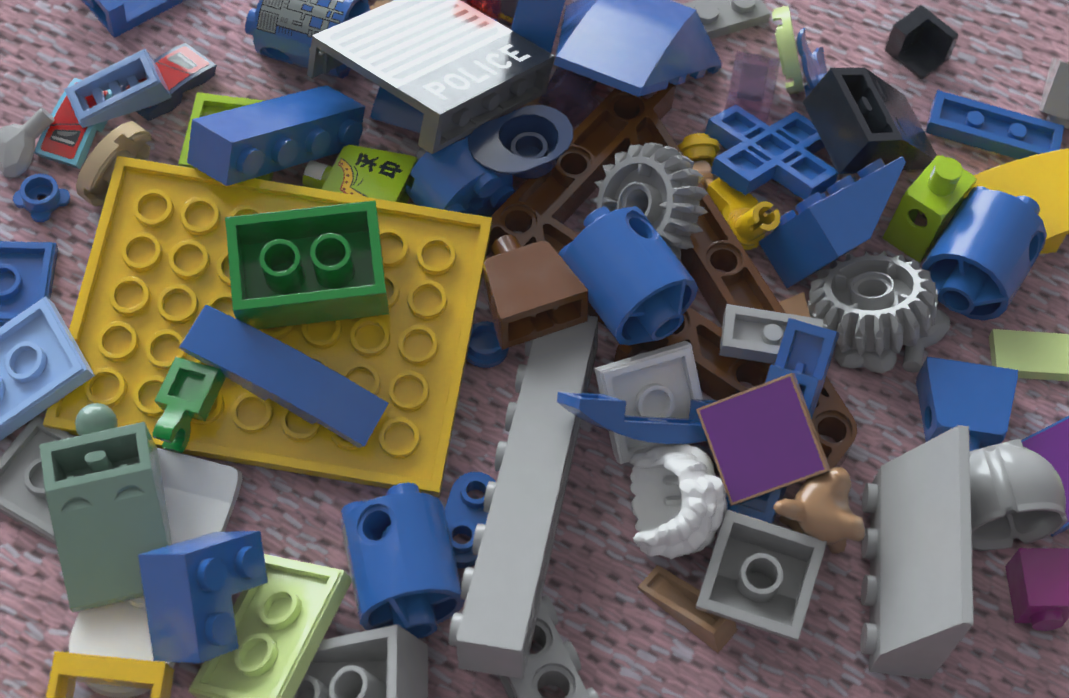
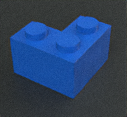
M261 531L213 532L138 555L154 661L202 663L239 649L231 595L268 583Z

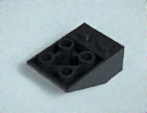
M865 67L830 68L802 102L838 174L857 173L880 158L887 165L901 156L906 161L902 171L926 169L937 156L905 95Z

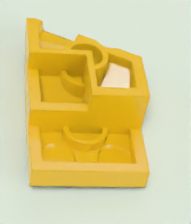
M1069 148L1018 159L974 175L977 179L974 187L983 186L989 190L1002 191L1015 197L1028 196L1035 200L1040 206L1038 216L1043 220L1047 232L1045 245L1040 254L1057 252L1064 238L1069 234Z

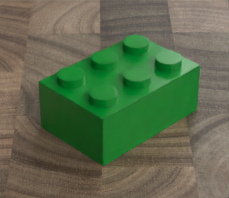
M376 201L225 217L232 306L236 319L259 330L389 314Z

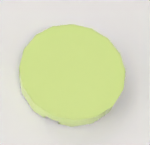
M789 6L775 8L772 11L773 21L782 20V24L777 25L775 33L782 72L786 79L793 78L792 82L786 83V91L790 95L805 92Z

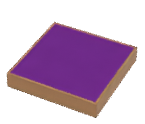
M794 373L696 409L731 506L830 471Z

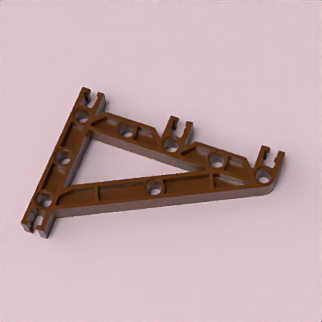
M668 82L666 89L657 91L649 99L615 88L573 131L571 145L559 157L555 167L545 176L537 179H527L490 217L492 218V228L486 256L491 253V246L494 241L504 235H514L521 247L539 241L549 242L559 254L562 248L579 235L565 226L564 223L597 189L598 186L594 182L605 179L606 174L603 166L615 165V153H628L630 145L639 144L644 146L645 143L649 144L650 142L661 144L663 147H673L678 152H681L661 122V119L672 108L676 85ZM700 182L697 187H701L706 191V189ZM707 194L700 200V206L704 207L708 213L698 216L697 224L703 231L690 235L694 247L687 250L681 249V262L696 282L699 291L719 323L723 326V316L727 304L785 313L710 195ZM588 301V315L598 317V322L606 326ZM690 307L683 314L685 318L681 326L673 332L675 335H669L657 341L633 345L619 344L614 362L636 356L642 350L653 351L679 342H689L692 345L701 391L717 401L750 389L739 382H747L754 387L764 384L770 365H775L719 355L722 328ZM826 376L812 421L828 465L832 469L834 467H841L857 436V424ZM820 435H827L833 438L836 443L828 442Z

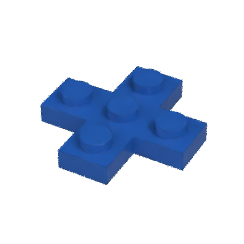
M736 104L708 119L705 134L716 139L727 149V151L714 158L711 173L742 194L747 195L774 179L789 189L792 194L805 200L817 192L820 194L827 191V188L836 183L838 177L837 170L813 155L825 148L811 120L797 111L771 126Z

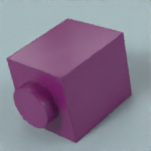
M1019 548L1005 566L1015 623H1032V628L1038 631H1049L1062 627L1069 619V548Z

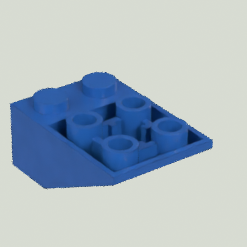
M903 156L887 165L880 158L857 172L860 177L859 180L855 176L848 175L826 189L830 196L827 197L825 193L820 194L817 192L794 206L798 215H796L794 210H791L780 217L779 225L773 229L772 233L760 240L759 244L786 289L821 270L832 261L837 260L871 238L906 163Z

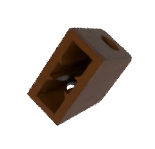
M504 235L494 241L491 246V252L494 256L487 258L483 262L484 288L502 350L588 321V289L549 242L539 241L521 247L514 235Z

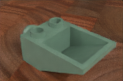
M101 403L88 404L78 412L75 428L79 436L39 444L45 495L68 602L73 613L144 597L138 555L172 545L157 446L145 422L117 428V417L114 411Z

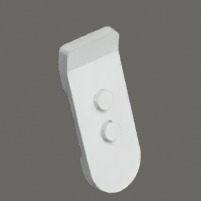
M157 448L172 544L213 532H225L239 495L243 480L242 472L237 468ZM144 597L79 611L70 634L69 652L154 661ZM166 662L172 668L174 667L175 662ZM84 683L93 691L113 698L134 697L151 690Z

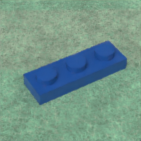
M937 90L932 102L925 133L1015 159H1022L1060 150L1065 126Z

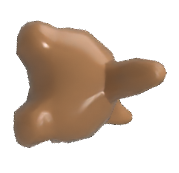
M834 467L825 474L807 479L795 495V500L786 498L774 504V511L781 515L779 520L782 524L788 526L793 531L815 537L821 541H827V546L832 554H839L845 551L846 539L859 542L865 537L862 517L853 514L849 508L848 496L852 482L848 472L842 467Z

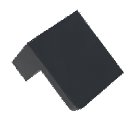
M919 5L893 25L884 50L918 78L924 79L949 60L957 42L958 33L924 6Z

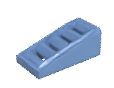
M146 48L64 89L82 128L148 108L172 98L157 64ZM147 78V80L139 82V80ZM129 84L130 88L123 91L121 86ZM111 89L113 97L106 100L103 91ZM90 95L94 96L97 103L92 108H89L85 97Z

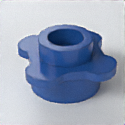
M47 174L29 176L22 182L20 190L13 196L15 206L25 208L31 213V218L35 222L48 221L53 211L60 206L68 205L71 199L69 191L67 189H59L56 180ZM40 196L46 197L45 199L38 200Z

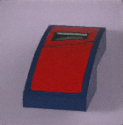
M183 43L154 59L162 74L172 98L135 112L148 121L171 112L181 104L184 92L206 83L215 75L217 65L187 43ZM147 78L141 79L139 82L141 83L147 80ZM129 84L122 86L123 91L130 88Z

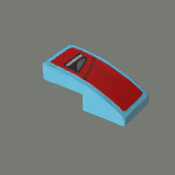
M74 78L68 87L81 80ZM111 89L103 91L106 100L113 97ZM64 91L51 113L55 121L41 134L35 154L42 158L81 169L87 158L96 131L102 133L108 120L82 128ZM93 95L85 97L89 108L97 105Z

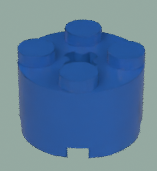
M469 134L464 137L465 139L457 141L434 154L426 152L417 161L410 173L415 181L412 188L406 184V193L415 205L491 217L516 191L512 187L513 176L512 174L496 173L477 163L469 151L468 139L471 135Z

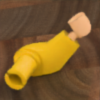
M694 162L693 170H697L703 175L700 182L745 251L758 247L760 245L759 241L765 237V233L772 231L779 225V210L775 209L767 214L766 211L771 209L774 204L767 201L759 203L750 193L747 195L742 194L730 187L719 177L713 180V173H711V166L708 162Z

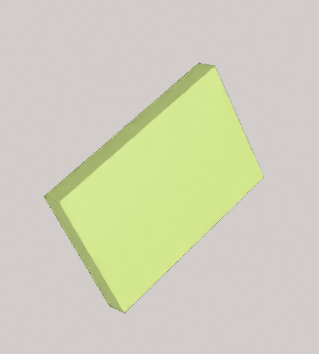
M264 554L268 583L241 592L233 606L239 649L203 662L188 691L196 698H294L352 582L350 576L345 570Z

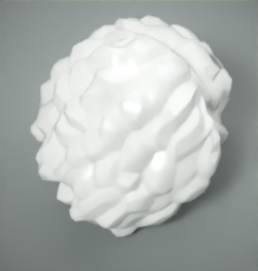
M689 444L659 445L652 447L645 453L634 454L630 461L634 465L630 476L633 482L630 490L636 495L631 505L633 515L638 518L635 529L639 532L636 533L633 540L640 548V551L648 556L661 555L674 559L704 550L707 545L712 544L715 539V532L722 525L727 509V501L723 482L720 478L716 477L714 465L710 457L698 447Z

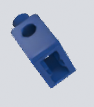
M927 356L916 377V387L926 442L961 425L969 426L970 451L1002 443L1008 430L1018 380V370Z

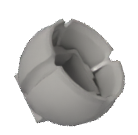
M1020 438L970 451L972 550L989 551L1011 548L1013 540L1019 538L1024 544H1030L1055 533L1067 522L1065 511L1066 496L1060 476L1052 464L1045 458L1024 447Z

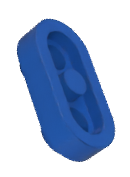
M469 472L460 476L451 488L444 510L457 568L459 569L472 567L476 564L478 555H473V539L478 523L486 524L488 512H484L485 492L488 482L496 481L491 476L482 472ZM471 490H479L484 493V496L480 499H472L467 493ZM458 534H466L471 540L466 544H459L453 540V537Z

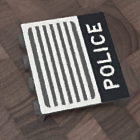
M394 0L313 35L311 47L309 48L310 57L307 76L315 78L321 74L330 73V70L343 64L424 113L418 146L434 154L468 136L483 123L507 115L546 94L555 55L460 0Z

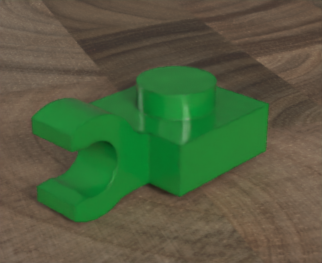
M175 357L154 400L165 411L157 421L152 436L155 439L164 441L162 444L164 449L182 454L189 442L192 418L206 421L226 378L219 368Z

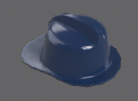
M528 105L514 110L507 115L485 122L474 129L468 139L469 151L474 160L488 170L501 174H512L522 179H537L548 174L555 167L559 157L569 149L573 140V126L567 116L555 108L545 105Z

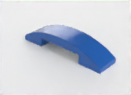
M558 392L557 403L573 415L592 425L632 439L660 444H688L707 441L696 409L717 401L691 399L689 419L626 416V401L604 394Z

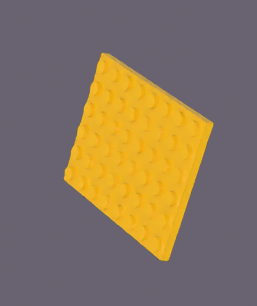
M117 156L69 328L95 376L47 408L43 426L67 431L72 435L79 436L75 428L78 412L88 404L101 403L114 411L117 417V428L145 422L152 436L157 421L165 411L154 400L175 357L204 364L179 349L180 344L205 305L211 306L236 319L232 306L225 217L376 201L389 314L259 329L265 334L343 375L389 403L366 445L358 448L319 423L310 424L273 400L267 399L264 401L226 377L206 421L192 418L189 442L182 454L387 489L400 483H415L418 485L419 493L440 497L483 275V262L486 259L492 228V218L255 178L225 186L195 168ZM152 436L157 448L164 449L162 447L164 441L155 439Z

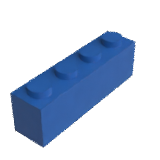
M325 85L192 119L187 163L223 185L229 186L341 152L342 148L347 145L359 146L366 106Z

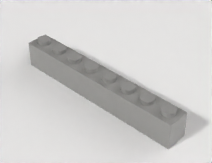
M588 316L587 322L525 342V356H529L527 365L519 364L517 369L515 392L519 393L518 401L509 402L506 412L505 431H509L507 442L499 441L496 450L495 471H499L497 482L489 481L485 492L484 512H488L486 524L478 523L474 534L473 555H478L474 568L466 567L463 575L461 599L466 600L463 614L454 613L451 621L449 645L457 648L459 669L519 679L524 678L582 420L557 403L558 392L588 393L598 349V317Z

